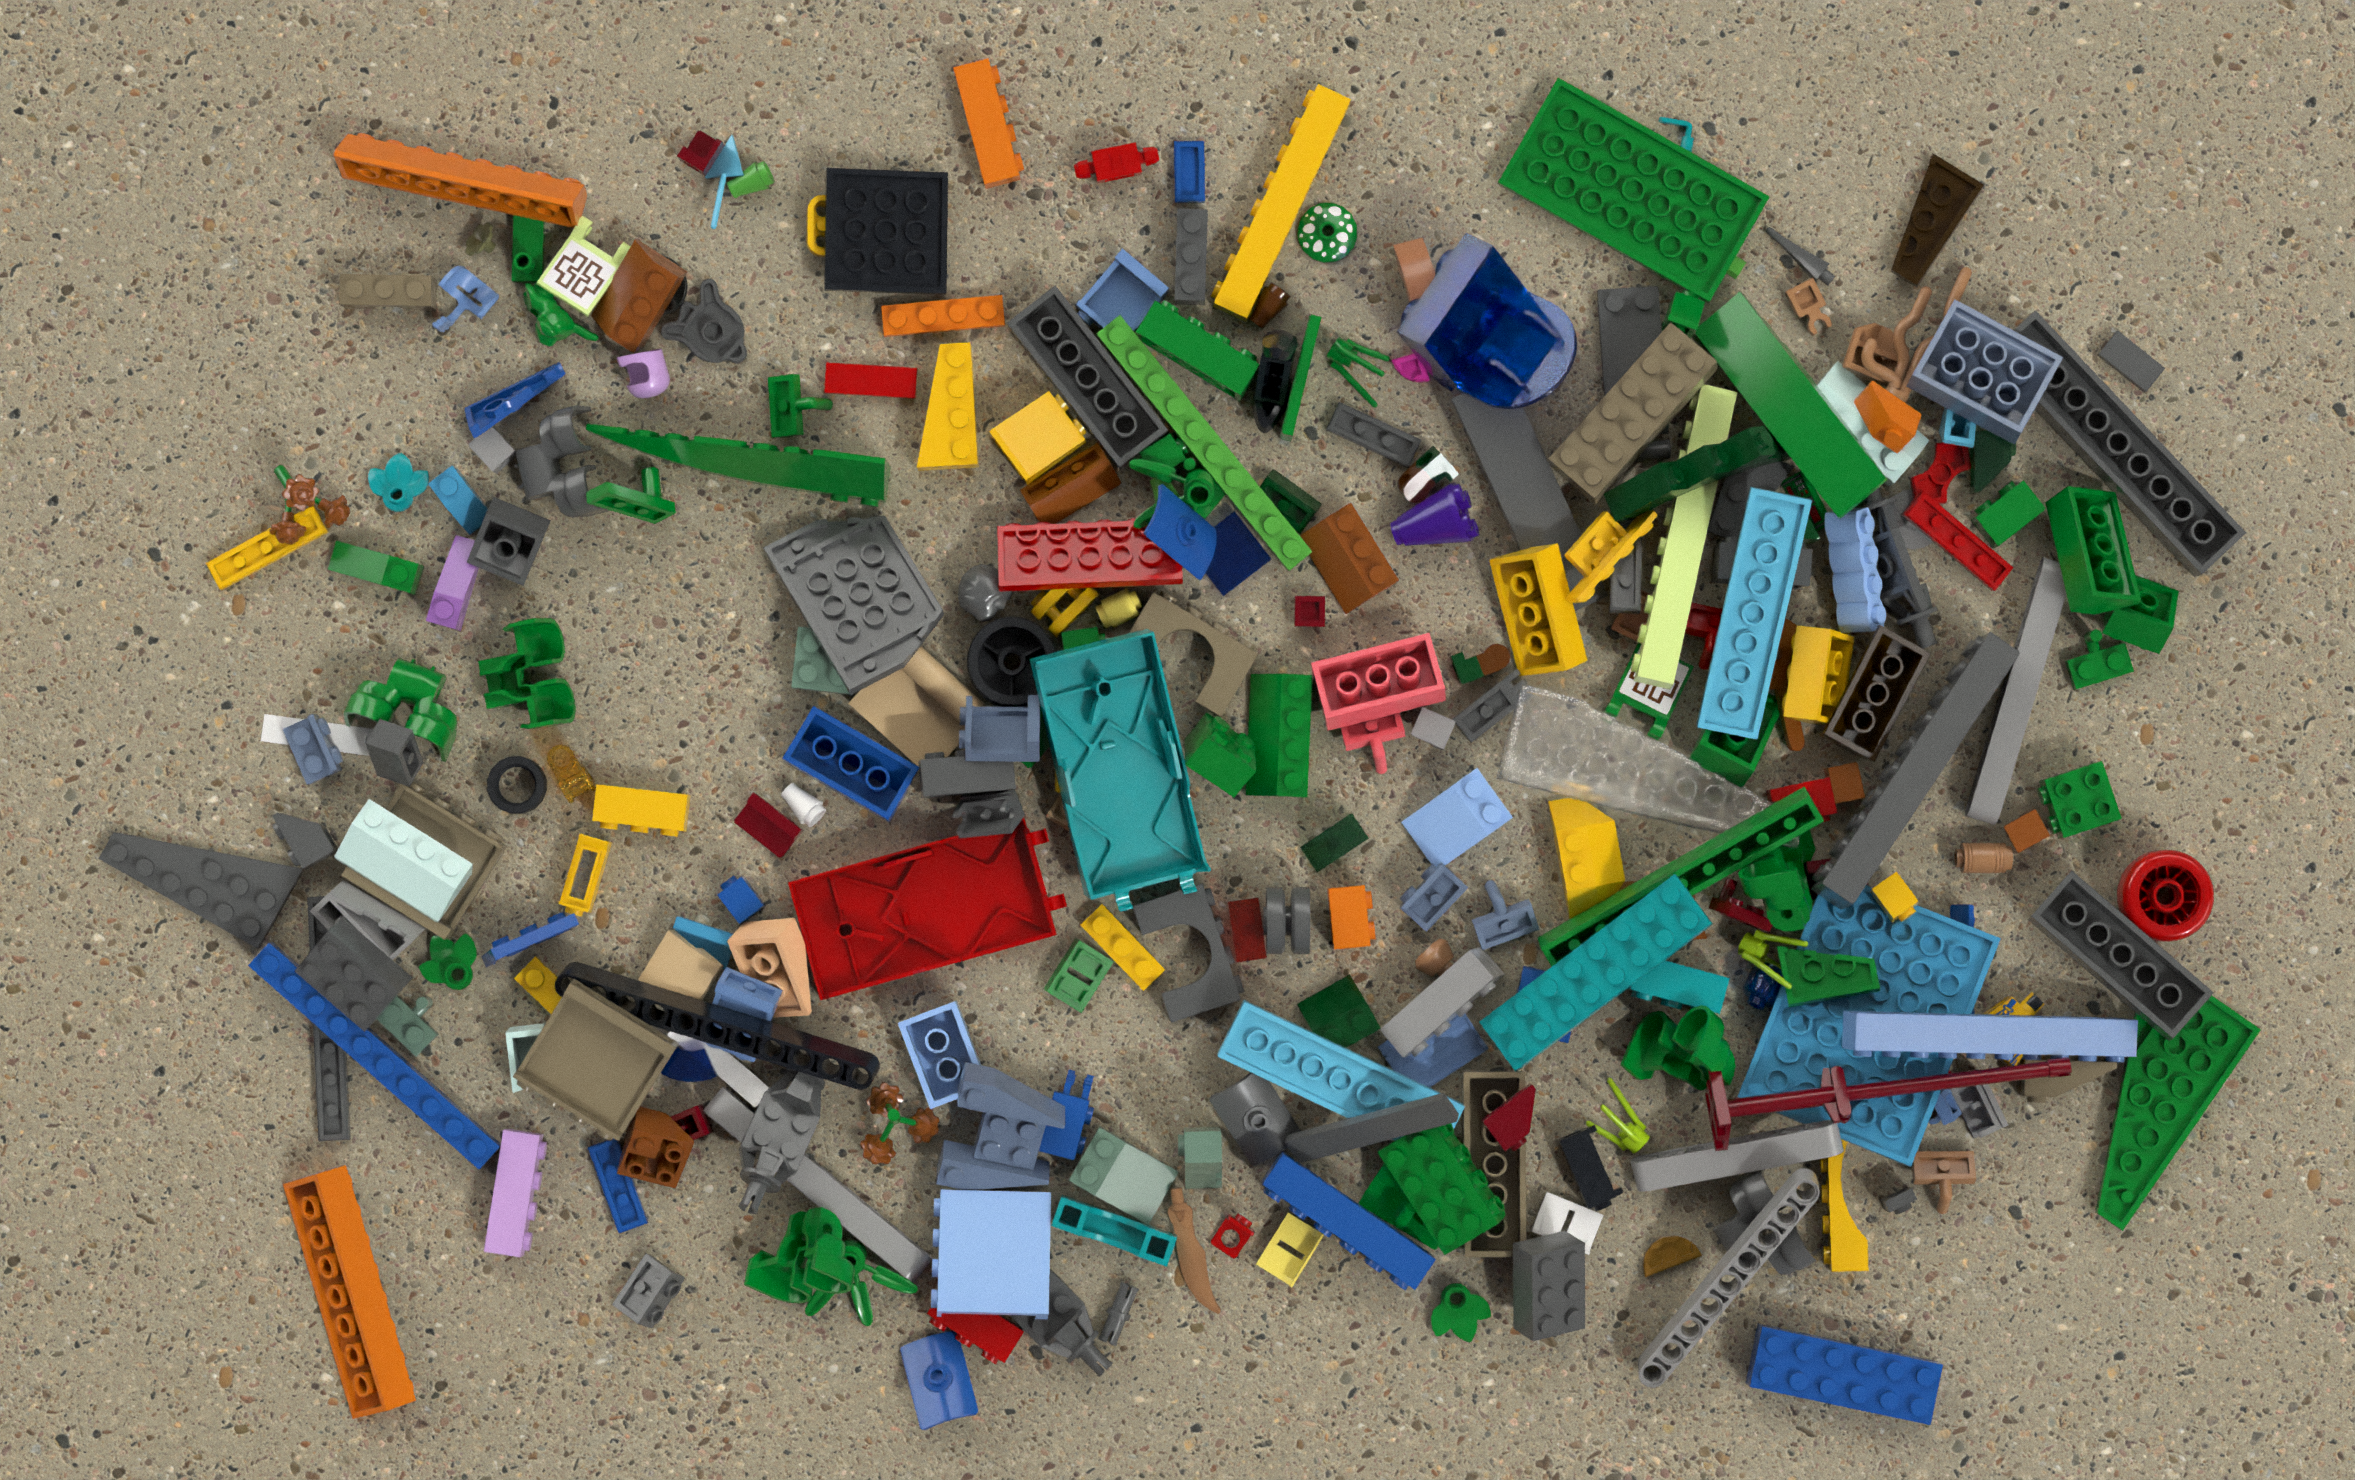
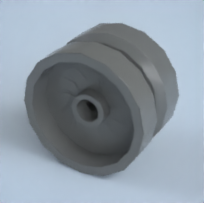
M1266 887V907H1263V935H1266V954H1282L1285 950V935H1290L1291 951L1293 954H1310L1309 887H1294L1291 891L1290 906H1285V891L1282 887Z

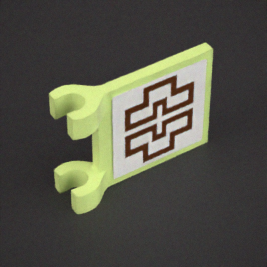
M581 216L578 226L575 225L566 242L537 281V285L588 317L607 291L613 276L631 246L623 242L614 257H611L585 240L592 230L591 225L593 222Z

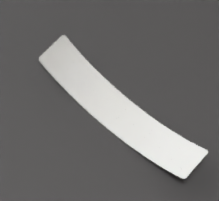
M671 1031L668 1033L670 1038L679 1042L681 1047L724 1080L754 1108L758 1106L764 1092L769 1087L731 1054L721 1049L712 1048L699 1040Z

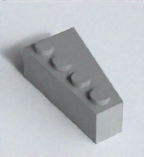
M1481 947L1471 949L1385 1024L1380 1031L1403 1058L1411 1054L1416 1057L1429 1046L1426 1043L1427 1040L1434 1034L1436 1037H1439L1451 1027L1449 1022L1457 1015L1462 1017L1474 1006L1472 1002L1480 995L1483 998L1496 987L1495 983L1505 973Z

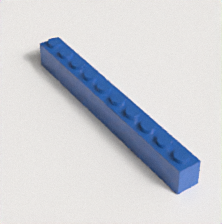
M269 942L248 965L476 1168L480 1170L501 1147V1143L371 1028L364 1032L295 972L299 965L275 943Z

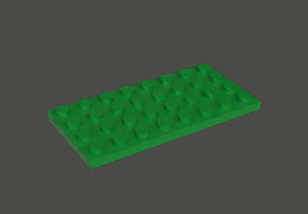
M1557 78L1498 181V185L1680 288L1695 293L1707 303L1712 299L1770 196L1560 78Z

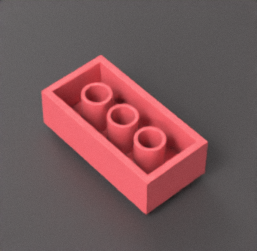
M1430 633L1311 663L1312 676L1327 731L1446 701L1445 686Z

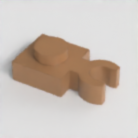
M1814 278L1785 292L1797 318L1807 317V330L1812 336L1817 334V330L1814 327L1815 321H1822L1826 329L1832 326L1830 318L1819 310L1827 304Z

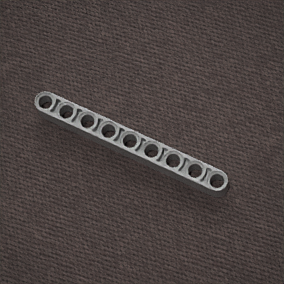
M2043 557L2039 563L2014 648L2021 653L2005 675L1965 810V816L1993 825L1997 823L2004 804L2066 597L2062 572L2057 561Z
M725 1087L718 1091L703 1110L741 1143L755 1113L752 1108ZM806 1153L804 1154L798 1171L787 1181L817 1206L833 1212L845 1229L906 1279L914 1283L933 1258Z
M1801 1168L1792 1173L1643 1351L1638 1359V1374L1643 1385L1655 1388L1666 1381L1817 1201L1820 1189L1817 1176L1812 1170ZM1802 1183H1809L1812 1185V1187L1806 1191H1801L1797 1189V1187ZM1783 1206H1790L1793 1208V1210L1787 1214H1782L1778 1212V1210ZM1764 1229L1774 1231L1773 1234L1767 1237L1759 1235V1232ZM1744 1252H1751L1754 1254V1256L1751 1259H1742L1739 1257ZM1725 1275L1735 1277L1731 1282L1721 1281V1278ZM1709 1297L1714 1298L1716 1302L1711 1305H1705L1702 1303V1300ZM1693 1320L1697 1322V1324L1694 1327H1685L1682 1325L1685 1321ZM1668 1343H1675L1678 1345V1347L1673 1350H1667L1664 1348V1346ZM1651 1365L1659 1368L1656 1372L1645 1370L1646 1367Z

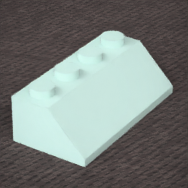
M1839 361L1818 382L1817 386L1887 477L1888 480L1885 484L1888 486L1894 484L1917 458L1929 440L1917 430L1915 436L1897 454L1873 438L1854 404L1855 398L1867 386L1853 373L1843 368Z
M368 799L350 825L334 856L336 860L437 923L472 875L473 867L471 862Z

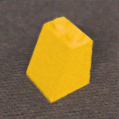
M1050 391L989 431L994 442L1026 485L1038 479L1086 443L1083 435L1087 432L1077 418L1071 421L1065 413L1069 408L1059 394L1053 397Z

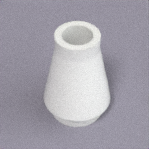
M794 783L788 785L781 794V797L786 800L800 823L806 824L808 827L815 825L826 812V809L822 806V801L797 787Z

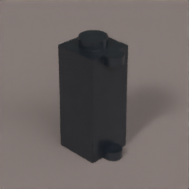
M1592 1125L1557 1139L1586 1208L1594 1207L1595 1211H1599L1612 1205L1611 1199L1624 1192L1622 1187L1616 1189L1612 1187L1590 1136L1591 1133L1597 1131L1596 1126Z

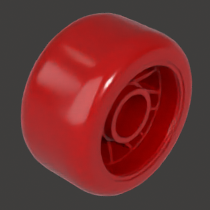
M2155 850L2137 857L2126 867L2117 887V904L2119 911L2152 940L2164 942L2178 941L2193 935L2206 923L2214 904V888L2206 869L2192 856L2176 850ZM2161 887L2166 888L2169 892V899L2165 904L2159 903L2156 897L2157 891Z

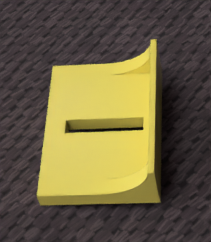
M1288 1212L1256 1265L1279 1278L1290 1287H1293L1324 1234ZM1281 1240L1304 1254L1302 1260L1278 1246V1242Z

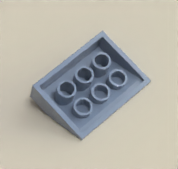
M1954 299L1906 387L2015 445L2063 357Z

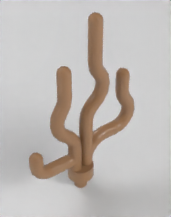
M1963 267L1960 270L1943 311L1944 317L1954 299L1960 302L1972 275L1970 268ZM1928 286L1920 289L1912 310L1894 328L1892 339L1897 354V364L1894 371L1874 360L1873 355L1877 348V341L1875 339H1868L1861 353L1865 369L1889 382L1886 390L1905 403L1912 389L1906 386L1934 337L1931 336L1922 341L1910 361L1909 351L1905 343V334L1908 329L1918 323L1932 295V290Z

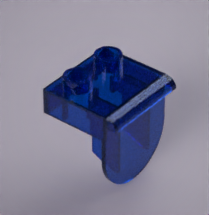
M1468 233L1464 234L1455 249L1446 251L1440 257L1434 279L1420 298L1412 300L1406 306L1402 313L1401 326L1397 330L1399 336L1439 384L1451 392L1456 389L1488 406L1498 409L1522 408L1547 397L1568 375L1577 351L1576 331L1567 314L1552 302L1527 291L1493 245Z

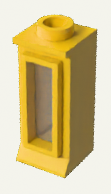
M579 833L576 849L561 899L558 903L566 906L564 912L574 913L581 917L583 912H592L612 842Z

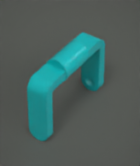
M1659 117L1658 122L1686 128L1680 146L1692 152L1694 138L1691 137L1692 124L1688 121Z

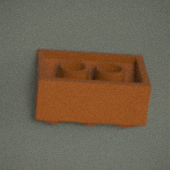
M635 239L591 317L609 338L635 353L644 348L688 271L638 239Z
M1352 503L1339 509L1300 535L1312 550V553L1309 554L1310 558L1345 614L1353 611L1399 581Z

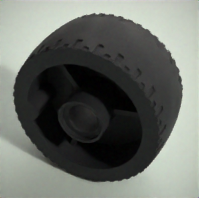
M1015 616L1002 617L986 624L973 638L967 654L968 674L975 689L989 702L1001 707L1028 706V695H1038L1030 658L1057 652V649L1047 631L1034 621ZM1012 653L1019 655L1021 658V664L1015 670H1009L1004 666L1005 657Z

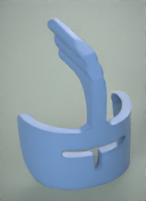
M456 266L445 275L438 285L458 301V306L449 316H441L440 319L433 322L432 326L440 332H445L455 323L464 310L471 311L482 320L499 299V295L464 266ZM457 286H461L469 294H471L473 290L477 288V291L473 295V297L477 299L480 303H482V306L479 307L476 303H474L471 299L464 295L460 290H458Z

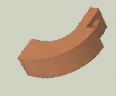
M1423 238L1393 245L1398 271L1409 300L1420 351L1450 344L1447 330L1448 324L1441 293Z

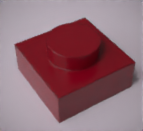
M1295 596L1294 627H1325V596Z

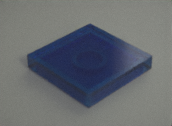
M1235 511L1214 526L1217 533L1216 548L1212 561L1205 573L1223 597L1272 560Z

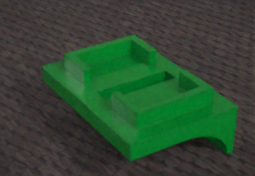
M1075 938L1045 985L1044 990L1082 1013L1114 961L1078 938ZM1071 967L1091 979L1090 984L1088 985L1068 973V968Z

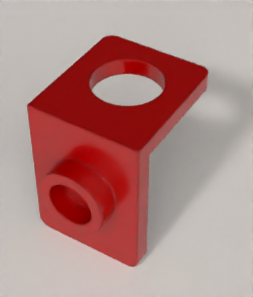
M1239 1213L1235 1217L1228 1214L1211 1239V1244L1235 1259L1250 1236L1253 1237L1255 1231L1250 1228L1253 1223ZM1226 1230H1235L1239 1234L1240 1240L1235 1247H1226L1222 1243V1234Z

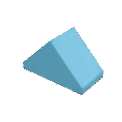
M1944 407L1939 428L1942 442L1973 448L1976 424Z

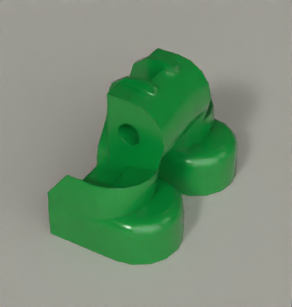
M532 618L509 623L502 630L514 633L518 652L478 661L479 676H486L489 693L483 694L486 708L496 709L527 703L530 723L522 724L520 728L533 730L573 722L576 712L573 691L565 679L554 678L540 681L536 684H526L524 670L532 666L542 667L563 661L565 644L558 623L552 618Z
M398 658L395 662L386 685L372 680L363 681L357 687L356 692L351 695L343 713L345 724L348 727L351 726L356 714L371 719L378 723L379 719L392 723L395 716L394 712L401 702L414 706L413 713L408 717L404 727L413 730L414 736L421 737L435 744L440 750L441 761L443 762L447 761L456 739L458 721L457 716L451 710L437 704L446 682V675L437 672L434 666L428 669L417 665L415 659L409 662Z
M1810 830L1749 863L1738 873L1744 894L1751 899H1763L1769 922L1776 929L1782 931L1804 929L1805 924L1810 920L1813 901L1803 865L1805 862L1812 860L1816 850Z
M1703 1005L1688 1011L1678 1024L1663 1011H1655L1648 1014L1636 1026L1620 1064L1637 1080L1651 1079L1656 1070H1664L1669 1075L1688 1083L1699 1091L1707 1088V1080H1710L1708 1070L1710 1072L1721 1071L1724 1086H1728L1732 1082L1736 1069L1735 1058L1730 1050V1045L1723 1038V1020L1711 1009Z
M815 1207L807 1210V1212L800 1211L790 1215L787 1232L778 1247L776 1256L763 1250L752 1256L748 1261L744 1285L776 1300L798 1304L809 1302L813 1289L835 1294L851 1291L855 1268L850 1261L845 1259L846 1244L841 1240L842 1226L838 1217L823 1207Z

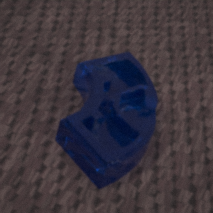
M677 1046L661 1071V1074L684 1082L705 1081L718 1076L706 1048L692 1051Z

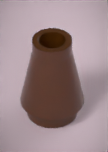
M1271 282L1268 287L1264 286L1249 319L1264 329L1276 315L1289 305L1287 301L1291 296Z

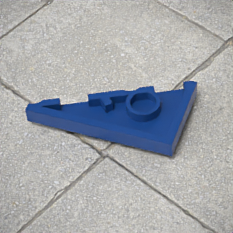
M558 362L465 407L468 427L473 437H478L510 413L516 412L527 401L563 377L566 373L561 363Z

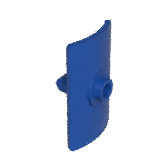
M1163 484L1158 486L1156 508L1144 531V535L1198 580H1201L1215 552L1216 529Z
M954 1331L927 1336L900 1348L916 1415L922 1430L978 1413V1406L961 1342L955 1339L958 1333Z

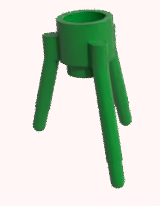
M1338 337L1326 356L1333 361L1330 367L1338 371L1372 407L1376 408L1378 406L1377 402L1343 366L1345 365L1349 368L1354 361L1383 377L1385 372L1357 356L1358 352L1386 362L1390 361V357L1359 345L1349 338L1345 341Z

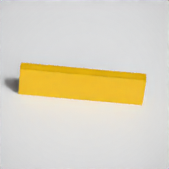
M308 507L294 515V521L306 527L305 535L299 537L298 542L292 545L279 543L276 535L270 534L271 528L206 562L219 589H226L329 533L316 507Z

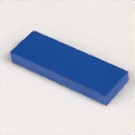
M613 1138L611 1141L606 1140L588 1147L618 1233L649 1223L633 1178L617 1174L622 1153L620 1142Z

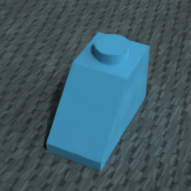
M452 465L428 483L447 510L469 535L481 527L488 508L456 467Z

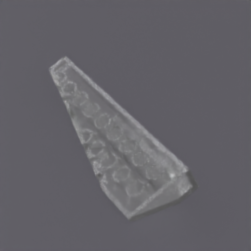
M1524 684L1521 685L1502 750L1496 779L1634 815L1718 834L1725 832L1774 804L1769 800L1765 801L1757 797L1752 791L1743 786L1739 787L1727 781L1726 777L1717 772L1712 773L1702 768V764L1667 745L1649 739L1642 735L1641 731L1623 725L1616 721L1615 717L1605 712L1597 711L1581 699ZM1799 836L1781 846L1796 849Z

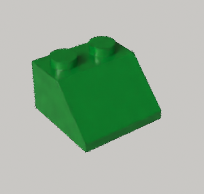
M2135 575L2141 602L2137 605L2106 612L2102 634L2138 646L2143 650L2160 654L2174 628L2179 591Z

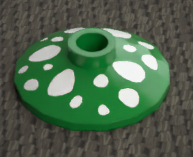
M1319 203L1309 208L1301 217L1297 228L1298 242L1302 250L1313 260L1322 263L1337 262L1345 258L1354 248L1358 237L1357 224L1352 214L1343 206L1334 203ZM1325 226L1333 228L1334 233L1331 236H1325L1322 233V229Z

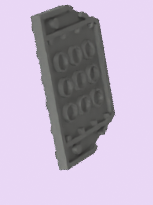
M870 516L866 519L854 517L847 518L848 521L828 522L827 519L816 520L763 547L765 555L850 695L904 668L944 616L941 605L885 516Z

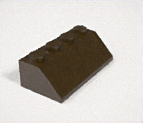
M1878 625L1822 734L1834 744L1853 755L1875 762L1931 653L1889 629Z

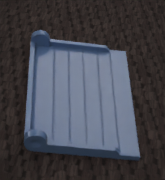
M1466 1014L1462 1017L1457 1015L1449 1022L1451 1027L1439 1037H1436L1434 1034L1427 1040L1426 1043L1429 1046L1416 1057L1411 1054L1403 1058L1389 1040L1378 1046L1393 1071L1429 1088L1488 1050L1487 1045Z

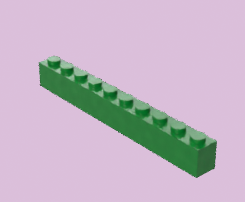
M1804 786L1539 936L1540 948L1550 965L1553 966L1674 874L1679 877L1693 896L1824 822V819Z

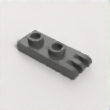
M1518 669L1514 670L1452 719L1456 721L1455 724L1470 743L1536 693L1533 688H1530L1523 695L1519 690L1528 684L1525 678L1514 685L1512 680L1521 674Z

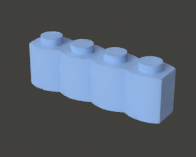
M1868 507L1853 508L1841 519L1833 511L1825 513V531L1829 541V562L1833 571V592L1837 602L1836 616L1841 633L1873 632L1878 625L1884 627L1886 620V610L1880 599L1882 580L1876 569L1879 554L1872 538L1875 522Z

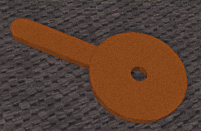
M1785 618L1778 647L1779 656L1775 661L1769 689L1775 691L1786 745L1791 751H1800L1805 745L1801 722L1784 717L1782 707L1783 697L1787 693L1789 682L1787 679V668L1792 662L1793 655L1791 640L1797 628L1796 624Z

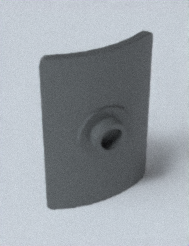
M1251 1072L1234 1085L1210 1097L1211 1104L1251 1165L1264 1162L1287 1148L1284 1143L1286 1135L1301 1131L1270 1081Z

